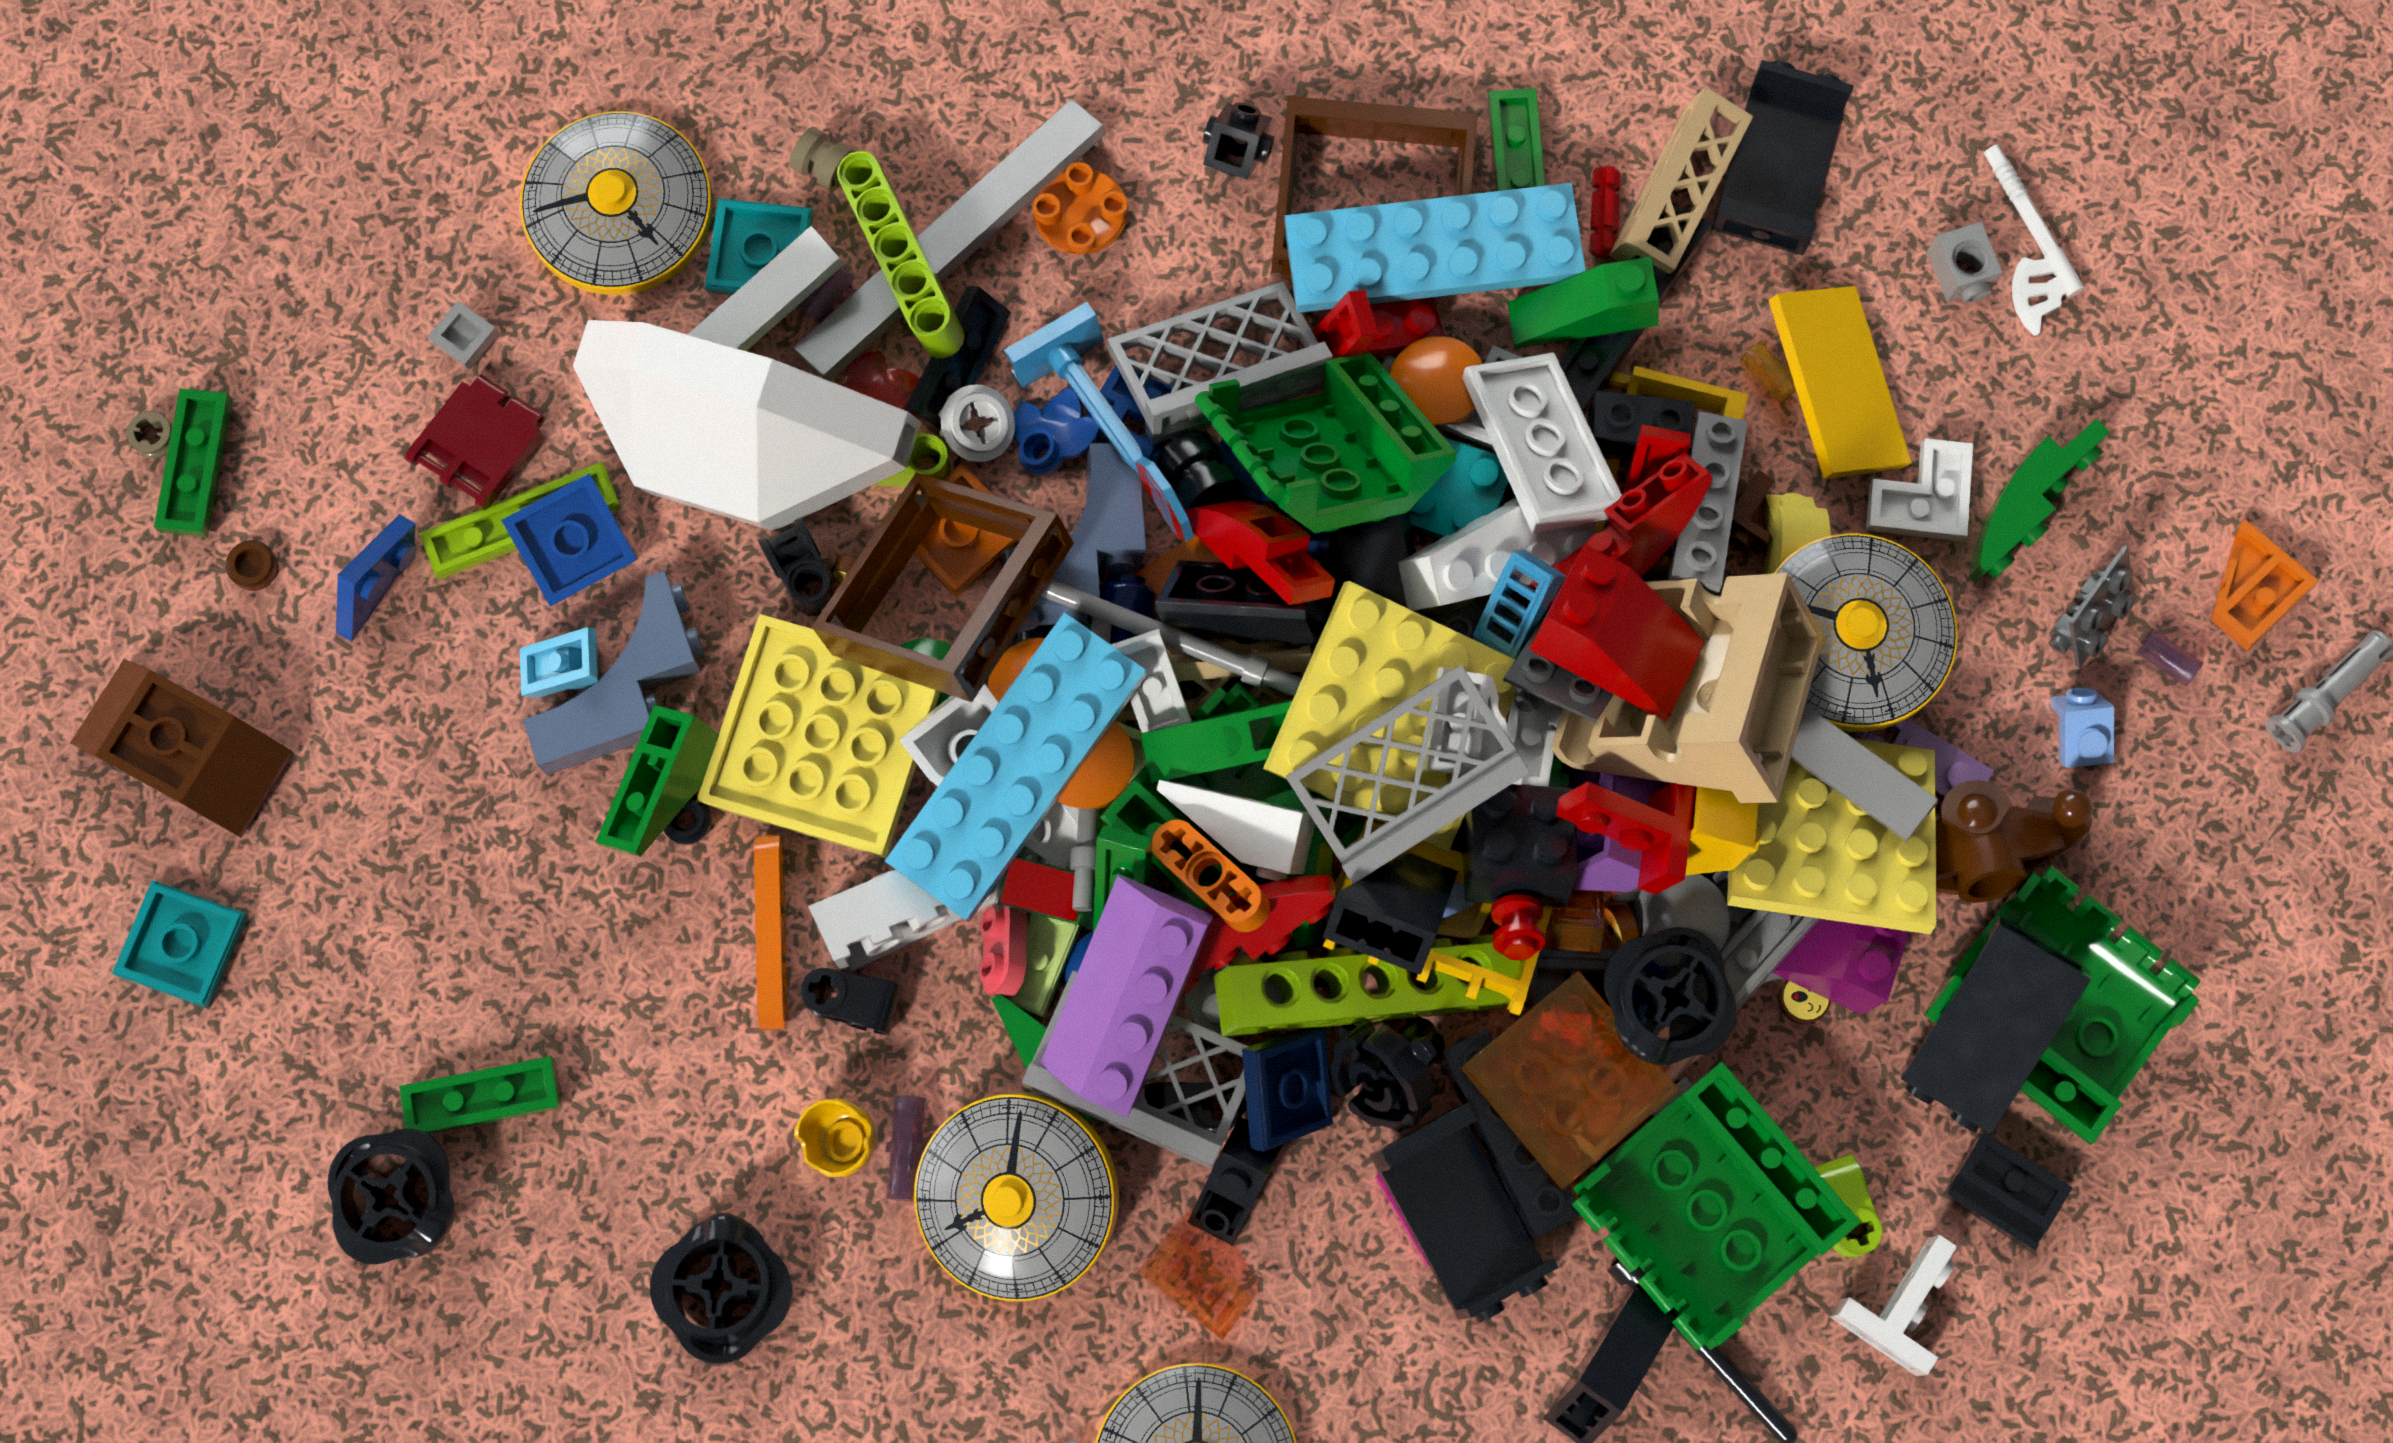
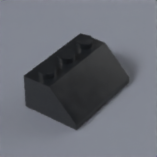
M1178 560L1155 601L1156 612L1164 624L1205 640L1211 638H1230L1241 644H1253L1261 640L1280 641L1290 647H1302L1310 643L1316 644L1326 623L1325 598L1308 601L1305 604L1289 605L1250 567L1246 569H1230L1222 562Z

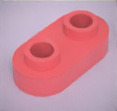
M998 900L992 907H988L985 910L980 922V932L983 935V959L979 968V977L983 982L984 990L988 994L995 996L1001 994L1009 999L1019 991L1026 973L1027 913L1025 908L1002 903Z

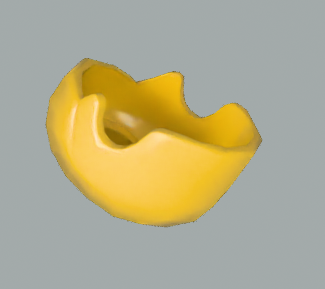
M821 1099L803 1110L794 1130V1137L799 1140L802 1146L804 1162L814 1170H818L821 1174L830 1178L852 1176L867 1166L877 1142L876 1130L869 1114L847 1099Z

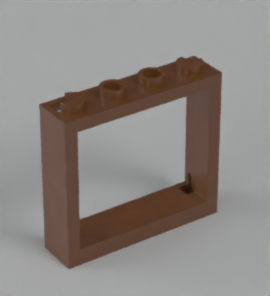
M1288 96L1271 273H1280L1283 279L1292 281L1284 218L1285 215H1291L1299 133L1458 147L1454 196L1471 194L1478 113Z
M916 472L902 494L898 496L897 501L879 528L873 533L871 540L854 565L848 570L832 598L821 610L822 612L812 628L831 655L973 702L1074 545V542L1057 513ZM938 516L1020 541L943 660L861 634V631Z

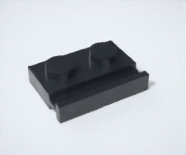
M1981 1132L1976 1137L1954 1174L1952 1182L1945 1189L1942 1196L2032 1252L2037 1250L2042 1236L2048 1231L2071 1192L2072 1187L1986 1132Z

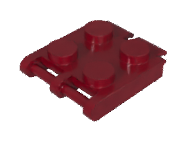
M479 375L471 386L463 381L408 449L405 460L414 466L420 463L440 476V483L448 488L456 486L475 498L476 506L487 510L544 438L539 428L546 418L542 412L516 396L509 402L511 396L507 390L485 376ZM429 454L430 456L435 458L441 465L431 460L426 455ZM461 476L473 482L479 489L461 479Z

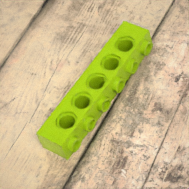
M1493 934L1471 937L1468 939V945L1452 946L1451 939L1449 938L1434 939L1431 947L1432 950L1514 979H1516L1520 966V960H1511L1494 949ZM1348 947L1326 951V958L1309 959L1307 951L1284 953L1277 956L1278 962L1260 963L1259 956L1254 960L1250 956L1237 957L1229 962L1228 967L1214 975L1222 1037L1357 1024L1364 1021L1377 1022L1507 1009L1509 998L1505 995L1480 986L1475 1000L1465 997L1467 984L1459 978L1431 969L1424 990H1421L1413 984L1409 970L1380 959L1377 966L1367 962L1369 955H1357L1356 950ZM1363 972L1370 973L1376 979L1378 985L1376 994L1370 993L1364 987L1362 982ZM1315 976L1323 978L1328 983L1330 988L1329 999L1321 997L1314 988ZM1266 980L1272 981L1279 986L1282 993L1280 1004L1274 1003L1267 997L1265 992Z

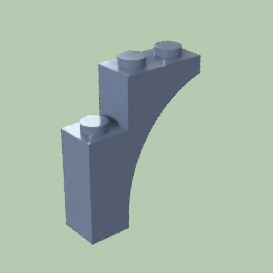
M1090 443L1085 464V509L1077 527L1070 536L1074 545L1052 577L1053 580L1099 598L1098 571H1105L1110 575H1125L1133 570H1141L1146 552L1141 479L1137 471L1122 459L1112 443ZM1040 596L1019 631L1031 630L1038 627V625H1055L1064 612L1086 627L1092 624V616Z
M665 571L645 577V595L637 626L619 658L598 679V682H595L577 697L556 708L523 719L537 766L546 775L637 745L654 705L660 706L655 693L646 694L645 691L701 672L697 658L704 656L705 652L697 629L694 627L687 630L682 615L683 612L690 610L681 583L672 585Z

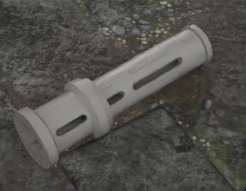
M2370 631L2313 687L2307 686L2298 690L2294 694V702L2280 715H2272L2265 722L2267 732L2285 750L2291 753L2300 752L2306 746L2305 739L2319 726H2327L2332 722L2336 713L2335 708L2361 685L2375 669L2393 655V646H2390L2393 642L2380 631Z

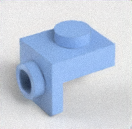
M2073 688L2067 690L2066 695L2051 697V708L2059 715L2060 763L2065 768L2114 763V706L2101 694L2097 693L2096 690L2090 688Z

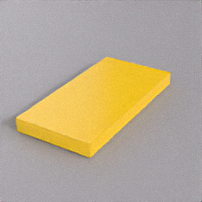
M1856 286L1777 293L1768 300L1823 479L1899 470L1910 465L1912 462Z

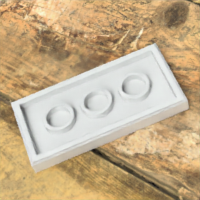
M1555 353L1466 367L1462 379L1532 533L1608 520L1604 510L1619 500L1622 494Z

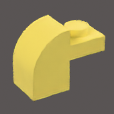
M1786 493L1784 495L1766 494L1764 496L1761 512L1772 538L1768 544L1762 572L1763 574H1773L1779 565L1799 548L1820 538L1831 536L1830 520L1827 508H1816L1812 497H1805L1797 493Z

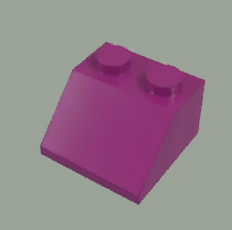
M1820 919L1772 973L1863 1015L1888 1001L1910 932Z

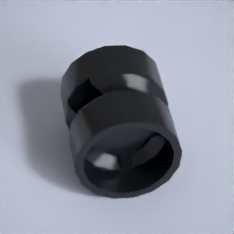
M1196 430L1187 432L1171 441L1159 454L1156 463L1157 467L1171 485L1184 510L1229 501H1240L1242 499L1244 487L1241 480L1230 464H1224L1225 459L1222 451L1212 436L1206 431Z

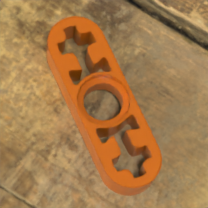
M1171 820L1162 824L1156 830L1152 839L1154 855L1176 878L1231 928L1238 932H1251L1263 925L1270 912V902L1267 896L1254 881L1189 823L1183 820ZM1178 840L1184 843L1193 855L1188 861L1170 847L1173 842ZM1214 864L1222 866L1221 877L1215 884L1207 887L1199 886L1198 879L1200 873L1206 867ZM1232 890L1244 901L1251 904V907L1246 912L1238 909L1227 897Z

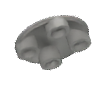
M1701 874L1687 875L1684 881L1655 895L1641 890L1633 908L1641 937L1672 927L1691 928L1706 935L1712 940L1719 951L1723 949L1727 941L1730 923L1733 919V909L1727 905L1723 893L1710 879ZM1668 953L1654 958L1653 961L1660 967L1665 965L1671 967L1672 964L1678 965L1683 955Z

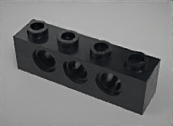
M1488 1028L1443 1050L1438 1056V1060L1460 1103L1469 1102L1478 1121L1471 1125L1530 1239L1533 1240L1579 1217L1580 1214L1572 1206L1576 1199Z

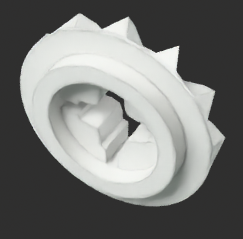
M976 384L958 389L947 397L943 409L938 414L941 418L939 435L948 444L949 452L959 455L966 462H987L995 459L1008 448L1013 439L1015 430L1013 411L1007 400L991 387ZM970 411L974 412L976 418L984 417V419L992 418L993 422L986 424L985 427L980 429L981 437H977L976 432L973 430L967 431L960 428V426L965 424L964 422L971 419Z

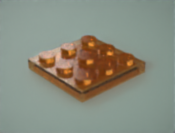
M1579 970L1461 1067L1463 1072L1561 1190L1679 1091L1659 1065L1650 1064L1636 1058L1624 1047L1616 1031L1613 1011Z

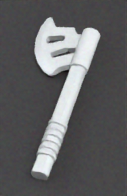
M1996 144L1987 149L1984 155L1991 165L1993 173L1996 174V178L1999 179L2000 185H2003V190L2006 191L2005 193L2009 196V200L2013 202L2044 255V259L2041 260L2021 258L2012 280V299L2016 313L2023 325L2036 336L2040 333L2042 316L2060 308L2062 296L2066 294L2070 298L2082 292L2085 287L2062 248L2058 246L2027 194V189L2024 188L2021 179L2017 177L2018 174L2014 171L2013 166L2010 165V161L2005 157L1999 145ZM2049 274H2054L2055 278L2046 283H2029V278ZM2047 296V300L2039 304L2030 306L2028 303V298Z

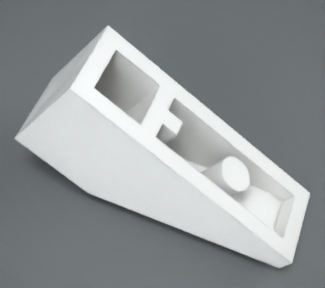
M1159 780L1157 790L1241 863L1257 866L1256 876L1277 881L1286 879L1287 874H1304L1315 822L1308 812L1181 782Z

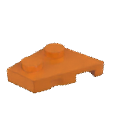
M2245 519L2237 529L2210 620L2246 651H2249L2314 589L2318 579Z

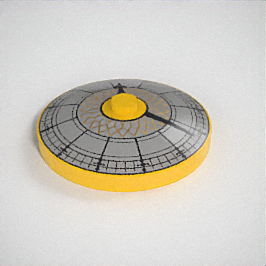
M611 111L576 120L556 132L544 143L526 171L520 195V211L523 227L532 248L542 263L553 274L568 284L584 291L605 295H624L645 291L660 285L679 273L692 260L702 246L709 230L713 212V195L709 176L701 157L689 140L667 123L648 115L627 111Z
M1860 533L1832 535L1820 538L1799 548L1787 557L1773 573H1788L1824 634L1805 705L1840 730L1868 732L1901 723L1921 710L1945 683L1954 663L1957 650L1958 630L1955 610L1951 598L1937 574L1926 562L1909 549L1896 542L1874 535Z
M1011 1092L992 1095L975 1101L954 1113L938 1128L928 1142L919 1162L914 1186L916 1217L923 1239L936 1261L950 1276L968 1289L993 1299L1031 1301L1053 1295L1069 1287L1084 1276L1099 1260L1108 1246L1117 1221L1119 1189L1111 1156L1102 1139L1084 1118L1066 1105L1048 1097L1031 1093Z
M1185 1363L1157 1370L1134 1383L1109 1410L1095 1443H1297L1286 1415L1266 1390L1252 1379L1237 1371L1205 1363Z

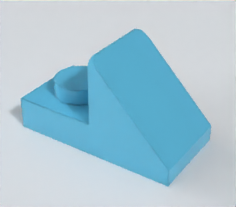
M586 627L520 648L521 696L540 698L567 689L585 691L595 682H598L600 671L596 630Z

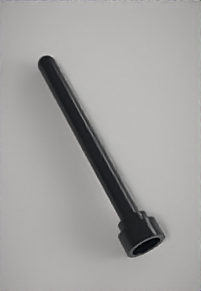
M1616 1259L1607 1269V1272L1620 1286L1627 1284L1631 1290L1637 1288L1643 1294L1648 1295L1637 1282L1644 1274L1640 1267L1630 1273ZM1674 1307L1669 1311L1676 1317L1679 1315ZM1674 1326L1673 1328H1674V1329L1685 1339V1341L1693 1348V1346H1692V1345L1687 1341V1339L1681 1334V1332L1676 1328V1326ZM1705 1344L1696 1351L1780 1443L1796 1442L1798 1433L1793 1425L1719 1346L1710 1350Z

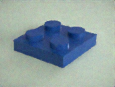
M590 473L501 520L550 607L638 560Z

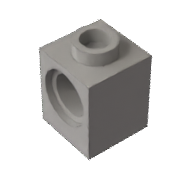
M1982 221L1937 235L1927 250V255L1947 303L1963 299L1965 304H1970L1984 299L1992 293L1991 289L2003 273ZM1956 261L1969 263L1974 268L1975 273L1963 272L1958 267Z

